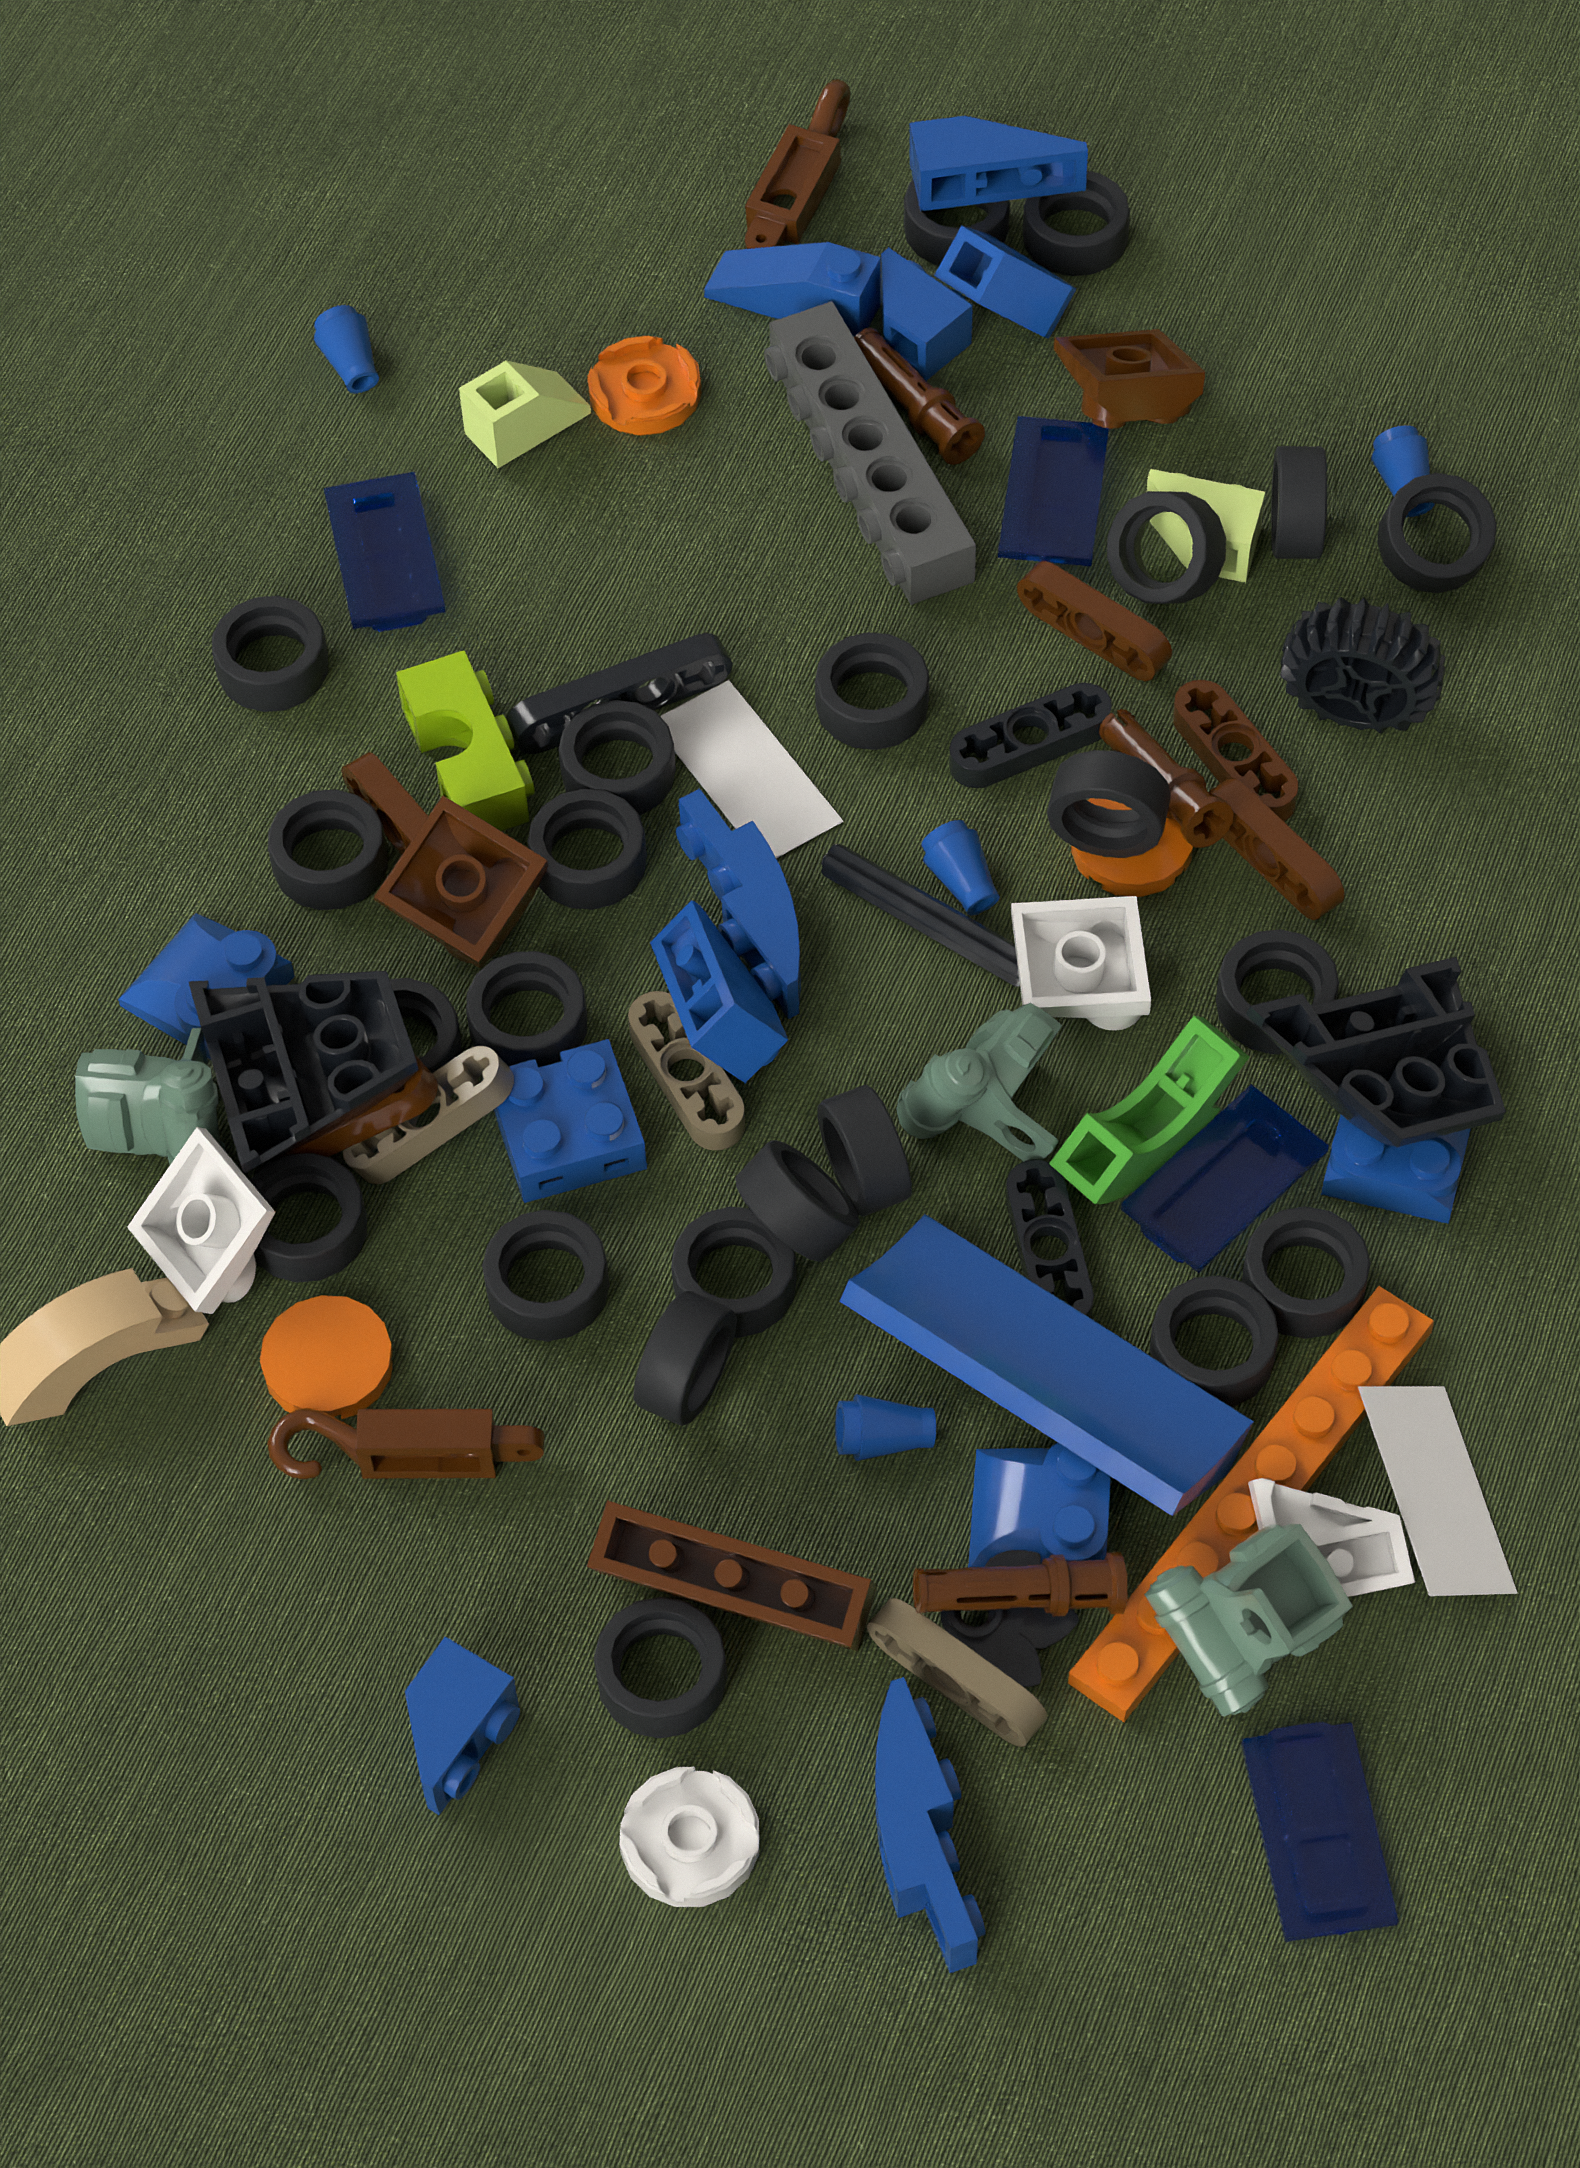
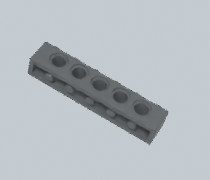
M831 301L769 322L770 347L764 350L768 371L775 382L782 380L787 389L788 403L797 421L805 420L810 429L811 443L818 459L821 462L828 460L839 496L845 503L851 501L857 510V521L863 538L868 544L875 542L881 552L882 567L889 583L892 586L899 584L910 605L975 582V542L833 302Z

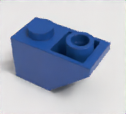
M962 225L934 275L976 303L1048 339L1077 289L993 236Z
M890 248L881 253L883 338L927 381L971 344L972 304L958 291L948 289L932 278L916 262L906 260Z
M446 1636L405 1690L420 1779L427 1808L438 1815L441 1814L452 1797L459 1800L469 1791L479 1773L480 1764L478 1761L492 1742L500 1744L508 1737L520 1714L514 1677Z

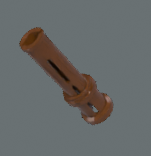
M871 327L865 328L854 336L855 341L882 387L909 413L910 426L917 434L928 435L939 446V455L946 463L951 465L960 464L969 459L978 450L985 437V428L977 419L967 418L956 407V400L948 390L938 387L934 388L928 384L886 342L876 329Z
M1125 709L1117 710L1118 717L1126 726H1123L1113 713L1107 715L1100 726L1099 734L1101 739L1114 751L1138 757L1152 765L1168 781L1171 799L1167 818L1175 819L1181 825L1183 838L1193 847L1198 848L1211 846L1221 840L1233 822L1234 813L1232 807L1221 797L1212 796L1206 790V782L1200 773L1192 768L1179 766L1138 723L1131 712Z
M1120 1552L1107 1553L1104 1560L1066 1561L1063 1554L1050 1555L1049 1558L1043 1559L1042 1565L968 1567L959 1569L918 1568L914 1570L913 1600L917 1613L941 1612L945 1610L966 1611L1043 1607L1045 1612L1051 1613L1052 1616H1066L1069 1609L1107 1608L1110 1614H1123L1127 1604V1572L1124 1558Z

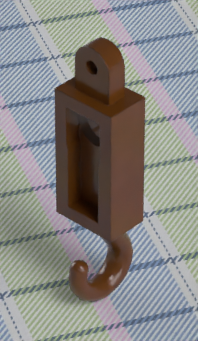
M834 79L825 85L808 129L791 124L788 125L745 205L748 229L744 239L745 249L782 246L784 240L799 244L841 164L840 139L834 137L841 129L850 103L851 91L846 82ZM787 194L796 198L790 210L773 205L778 195Z
M305 1408L297 1409L284 1415L272 1428L267 1446L269 1457L277 1469L292 1478L298 1479L315 1478L322 1472V1465L318 1461H297L289 1453L288 1444L290 1439L302 1430L316 1431L338 1445L360 1467L362 1479L496 1478L497 1462H526L540 1459L544 1455L545 1434L542 1430L533 1426L495 1425L493 1409H358L356 1429L323 1411Z

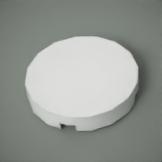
M675 1767L652 1776L631 1795L624 1810L625 1815L620 1829V1851L630 1878L649 1897L671 1906L704 1907L729 1897L749 1878L758 1858L759 1818L750 1797L729 1776L714 1770L713 1774L706 1771H695V1767Z

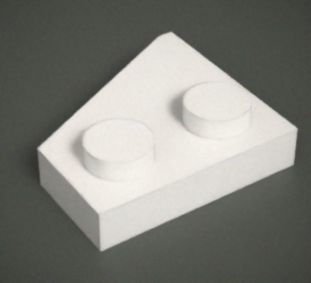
M1264 1478L1248 1482L1258 1529L1261 1530L1273 1524L1280 1525L1281 1527L1288 1524H1301L1329 1562L1347 1597L1415 1583L1399 1515L1371 1507L1363 1508L1344 1503L1342 1499L1316 1492L1311 1494L1274 1484L1275 1481Z

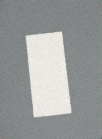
M729 680L660 716L669 726L675 753L735 829L753 820L770 845L776 858L844 822Z
M1358 1386L1429 1596L1517 1594L1445 1387Z

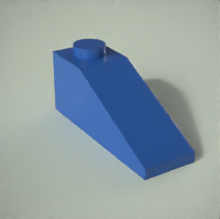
M969 116L910 122V167L920 211L1086 191L1088 161L1086 142Z
M830 242L725 251L704 289V297L776 319H781L832 301L854 337L860 331L869 327L881 304V257Z
M691 900L650 944L691 1047L746 1083L762 1066H766L774 1060L780 1048L788 1041V1038L773 1003L703 908Z

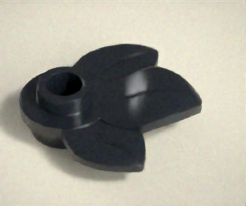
M1008 1550L990 1558L984 1567L1041 1565V1557L1037 1552ZM1020 1607L986 1610L988 1613L987 1621L981 1626L972 1627L963 1621L961 1616L963 1610H945L940 1612L942 1627L945 1631L970 1649H973L974 1652L1024 1688L1038 1686L1041 1683V1665L1036 1650H1044L1060 1642L1076 1627L1079 1621L1078 1615L1073 1609H1069L1066 1616H1052L1051 1613H1046L1043 1607Z

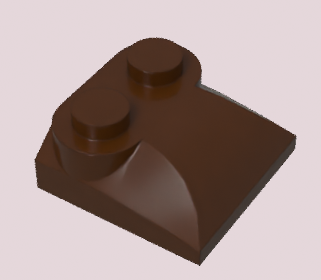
M1160 329L1054 338L1053 349L1075 381L1083 388L1081 411L1086 416L1092 418V423L1096 426L1115 429L1125 426L1126 422L1149 420L1160 424L1174 423L1178 421L1180 416L1188 414L1191 411L1192 402L1203 394L1205 371Z
M442 796L374 896V899L429 937L444 945L447 951L456 959L472 963L481 968L499 950L533 899L549 867L548 860L455 802Z

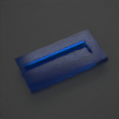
M1017 417L998 558L1047 561L1092 567L1109 428H1102L1089 422Z
M415 471L324 488L352 628L358 629L370 626L375 631H388L419 625L426 621L428 615L446 612Z
M1251 1084L1121 1204V1210L1140 1225L1141 1233L1177 1262L1187 1263L1199 1273L1328 1152L1329 1145Z
M1325 1722L1273 1729L1268 1735L1243 1738L1241 1742L1284 1941L1289 1942L1336 1934L1344 1935L1349 1932L1397 1925L1398 1916L1352 1722L1338 1725H1329Z

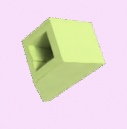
M511 361L502 362L459 388L465 435L497 468L507 464L591 414L590 405L556 371Z
M1150 469L1147 480V492H1189L1205 500L1219 516L1226 535V560L1219 577L1246 583L1261 531L1265 492L1236 484L1229 485L1189 477L1182 473H1169ZM1161 512L1155 515L1150 520V523L1183 565L1188 568L1192 558L1193 546L1188 525L1179 515L1173 512Z

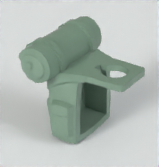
M1031 1002L1013 1012L1008 1009L998 1011L977 1028L966 1048L957 1049L942 1056L934 1054L928 1064L924 1066L922 1076L916 1082L911 1080L906 1085L905 1089L899 1094L896 1107L899 1124L909 1135L919 1139H927L944 1133L960 1120L987 1134L1023 1162L1027 1160H1043L1058 1144L1057 1138L1018 1109L1011 1098L1062 1025L1050 1014ZM1008 1126L1016 1127L1025 1132L1035 1145H1029L1017 1139L1010 1132Z
M192 1028L183 1057L178 1061L166 1057L146 1056L141 1051L132 1049H94L93 1053H81L75 1075L76 1114L88 1149L115 1153H134L135 1155L157 1154L160 1157H168L170 1166L194 1130L200 1127L206 1128L226 1152L225 1143L220 1140L216 1106L219 1103L217 1086L212 1080L211 1068L208 1067L202 1028Z
M1273 1524L1262 1528L1229 1552L1230 1563L1204 1578L1191 1565L1185 1567L1180 1565L1168 1569L1157 1576V1580L1150 1585V1589L1145 1593L1146 1599L1156 1613L1154 1618L1160 1627L1166 1629L1199 1681L1201 1692L1205 1697L1211 1699L1221 1716L1235 1715L1240 1712L1245 1713L1261 1700L1269 1687L1263 1673L1269 1670L1272 1664L1290 1653L1295 1657H1301L1314 1651L1319 1647V1644L1343 1627L1342 1617L1353 1607L1329 1562L1301 1524H1288L1282 1527Z

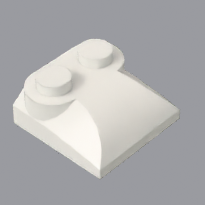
M1136 896L1011 903L1022 1006L1031 1002L1052 1017L1087 1018L1092 1024L1105 1030L1126 1029L1135 1024L1141 1015L1150 1014L1151 996Z
M197 1127L127 1227L195 1312L213 1314L221 1302L232 1303L238 1301L251 1288L256 1271L253 1253L270 1224L275 1211L208 1130Z

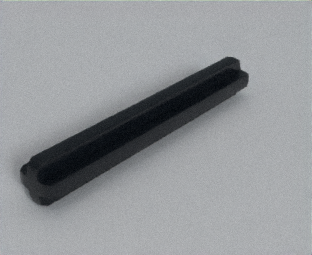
M834 844L828 853L824 855L821 862L823 876L1013 986L1020 987L1015 943L843 844Z

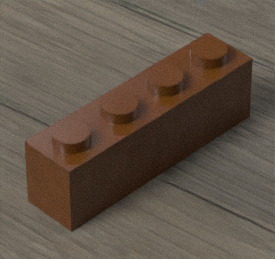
M608 1500L587 1564L588 1568L607 1576L854 1651L859 1650L878 1586L871 1579Z

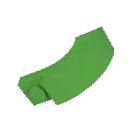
M1193 1016L1146 1079L1131 1094L1110 1109L1100 1113H1086L1049 1164L1094 1204L1113 1202L1132 1193L1153 1179L1178 1158L1204 1131L1221 1110L1215 1102L1250 1056L1204 1017Z

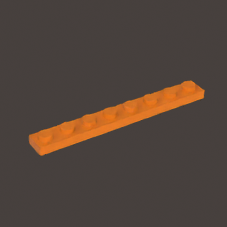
M1378 1286L1127 1599L1124 1613L1115 1614L1071 1669L1068 1684L1119 1720L1125 1722L1180 1653L1166 1629L1160 1627L1154 1618L1156 1613L1145 1597V1593L1150 1589V1585L1157 1580V1576L1168 1569L1180 1565L1184 1567L1194 1566L1204 1578L1214 1571H1219L1231 1562L1229 1552L1239 1543L1244 1542L1252 1534L1259 1531L1248 1482L1264 1478L1275 1481L1274 1484L1307 1492L1367 1415L1358 1386H1390L1430 1336L1434 1320Z

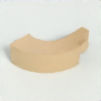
M130 1268L86 1282L37 1310L0 1343V1415L6 1426L64 1415L76 1393L91 1378L105 1368L138 1353L200 1341L209 1323L202 1312H195L168 1277L140 1282L134 1270Z

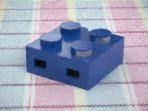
M609 1039L560 1052L561 1062L538 1068L535 1059L509 1066L514 1075L513 1088L506 1100L493 1110L524 1203L647 1169L645 1143Z

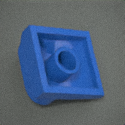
M195 913L122 994L118 1001L122 1008L187 1045L192 1028H201L189 981L208 980L210 988L217 989L246 987L247 978L264 977L266 986L287 985L295 975L292 962L276 954L273 942L266 935L253 930L236 932ZM204 1037L207 1058L211 1060L208 1046Z
M1340 1114L1321 1195L1449 1224L1470 1129L1401 1147H1394L1381 1143L1367 1135Z
M1058 1442L1050 1449H976L968 1567H984L990 1558L1008 1550L1037 1552L1041 1557V1565L1043 1559L1049 1558L1050 1555L1063 1554L1066 1561L1104 1560L1107 1552L1111 1476Z

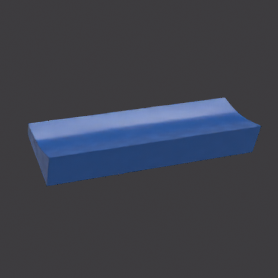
M926 1214L883 1256L861 1273L849 1279L840 1299L841 1303L1171 1516L1175 1515L1227 1476L1254 1422Z

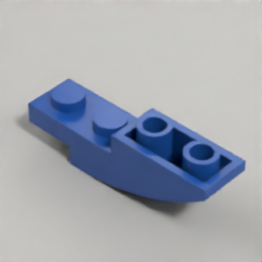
M698 789L679 799L680 826L676 827L677 839L688 858L691 860L699 858L708 870L707 875L710 885L722 902L723 923L718 926V930L738 957L742 956L750 966L751 975L770 1001L775 1000L786 1017L790 1019L799 1014L800 947L798 923L793 900L783 871L770 845L753 820L731 831L703 792Z
M902 1677L890 1682L881 1713L876 1746L875 1809L879 1849L886 1883L897 1917L900 1918L925 1909L949 1973L977 1964L978 1937L986 1934L985 1926L975 1898L972 1894L961 1897L952 1873L960 1871V1865L947 1829L953 1828L954 1801L961 1799L960 1786L949 1759L937 1761L929 1739L936 1737V1728L924 1697L913 1700L905 1678Z

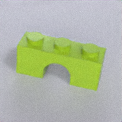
M463 650L396 672L402 710L421 753L442 746H457L465 749L454 757L435 763L440 796H445L500 831L529 822L527 797L535 794L533 781L525 761L514 762L509 750L514 749V741L505 716L502 714L494 717L490 709V705L494 704V697L484 670L474 672Z

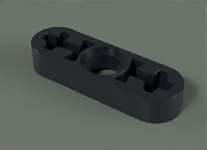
M1077 683L959 731L951 740L949 756L950 773L963 786L984 788L1101 740L1099 730L1102 721L1111 713L1112 702L1110 696L1104 689L1095 684ZM1081 708L1085 714L1094 713V717L1087 719L1083 713L1074 714V710ZM1064 725V731H1059L1058 727ZM1034 726L1043 730L1047 737L1038 744L1029 745L1018 741L1014 733L1020 728ZM1001 739L1003 743L997 745V740ZM975 752L979 758L987 757V761L979 763L975 757L966 758L968 753Z
M1043 1160L1024 1161L1011 1170L1006 1184V1206L1023 1275L1053 1295L1055 1288L1053 1281L1064 1278L1063 1289L1067 1302L1073 1304V1308L1092 1318L1094 1295L1064 1177L1049 1162ZM1037 1185L1039 1191L1045 1193V1215L1035 1217L1033 1198L1030 1193H1026V1186ZM1053 1236L1062 1240L1068 1250L1059 1259L1044 1260L1033 1253L1031 1245L1040 1237Z

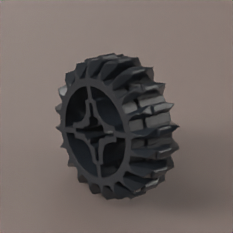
M1339 597L1334 606L1325 602H1318L1314 611H1302L1299 620L1292 625L1291 632L1286 635L1282 649L1283 656L1280 662L1282 667L1280 677L1287 681L1286 693L1298 697V707L1315 710L1319 721L1330 719L1337 722L1340 726L1346 725L1359 730L1375 729L1380 734L1384 733L1390 726L1400 731H1407L1411 722H1423L1426 714L1434 709L1435 702L1439 700L1446 667L1444 666L1446 657L1440 652L1441 641L1434 637H1429L1428 625L1411 623V612L1397 614L1389 610L1388 603L1382 607L1369 605L1364 597L1358 604H1350L1346 599Z

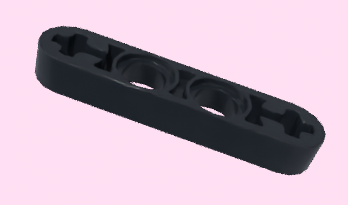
M712 633L694 635L528 697L511 709L507 715V722L511 734L522 752L526 754L542 753L559 747L562 732L572 718L587 709L584 707L598 699L601 700L596 704L613 700L637 702L654 711L718 686L730 674L733 663L718 636ZM655 679L650 684L639 688L641 685L648 682L649 680Z

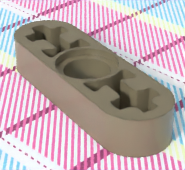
M652 991L639 996L629 1009L628 1019L631 1040L696 1144L708 1150H724L732 1147L742 1138L745 1131L744 1103L723 1068L691 1047L670 993ZM656 1016L661 1023L668 1022L671 1042L664 1046V1037L654 1024L647 1025V1019ZM683 1059L695 1060L704 1067L703 1073L692 1081L675 1079L670 1075L669 1069L674 1063ZM708 1094L709 1102L716 1114L719 1116L727 1115V1122L725 1124L718 1125L713 1119L706 1120L705 1106L702 1099Z
M476 1046L464 1051L433 1073L438 1082V1091L432 1104L440 1103V1111L431 1123L423 1127H416L419 1115L343 1150L345 1162L363 1180L370 1184H382L392 1180L502 1104L509 1096L514 1084V1075L510 1067L489 1047ZM483 1075L484 1080L479 1084L478 1078ZM455 1093L459 1099L454 1101L450 1096ZM402 1129L406 1133V1135L402 1137L398 1133L399 1130ZM377 1148L379 1152L375 1155L373 1150Z
M890 1598L867 1624L869 1635L887 1655L1005 1741L1015 1746L1024 1747L1047 1720V1713L1044 1707L1033 1694L925 1615L917 1613L916 1609L897 1598Z

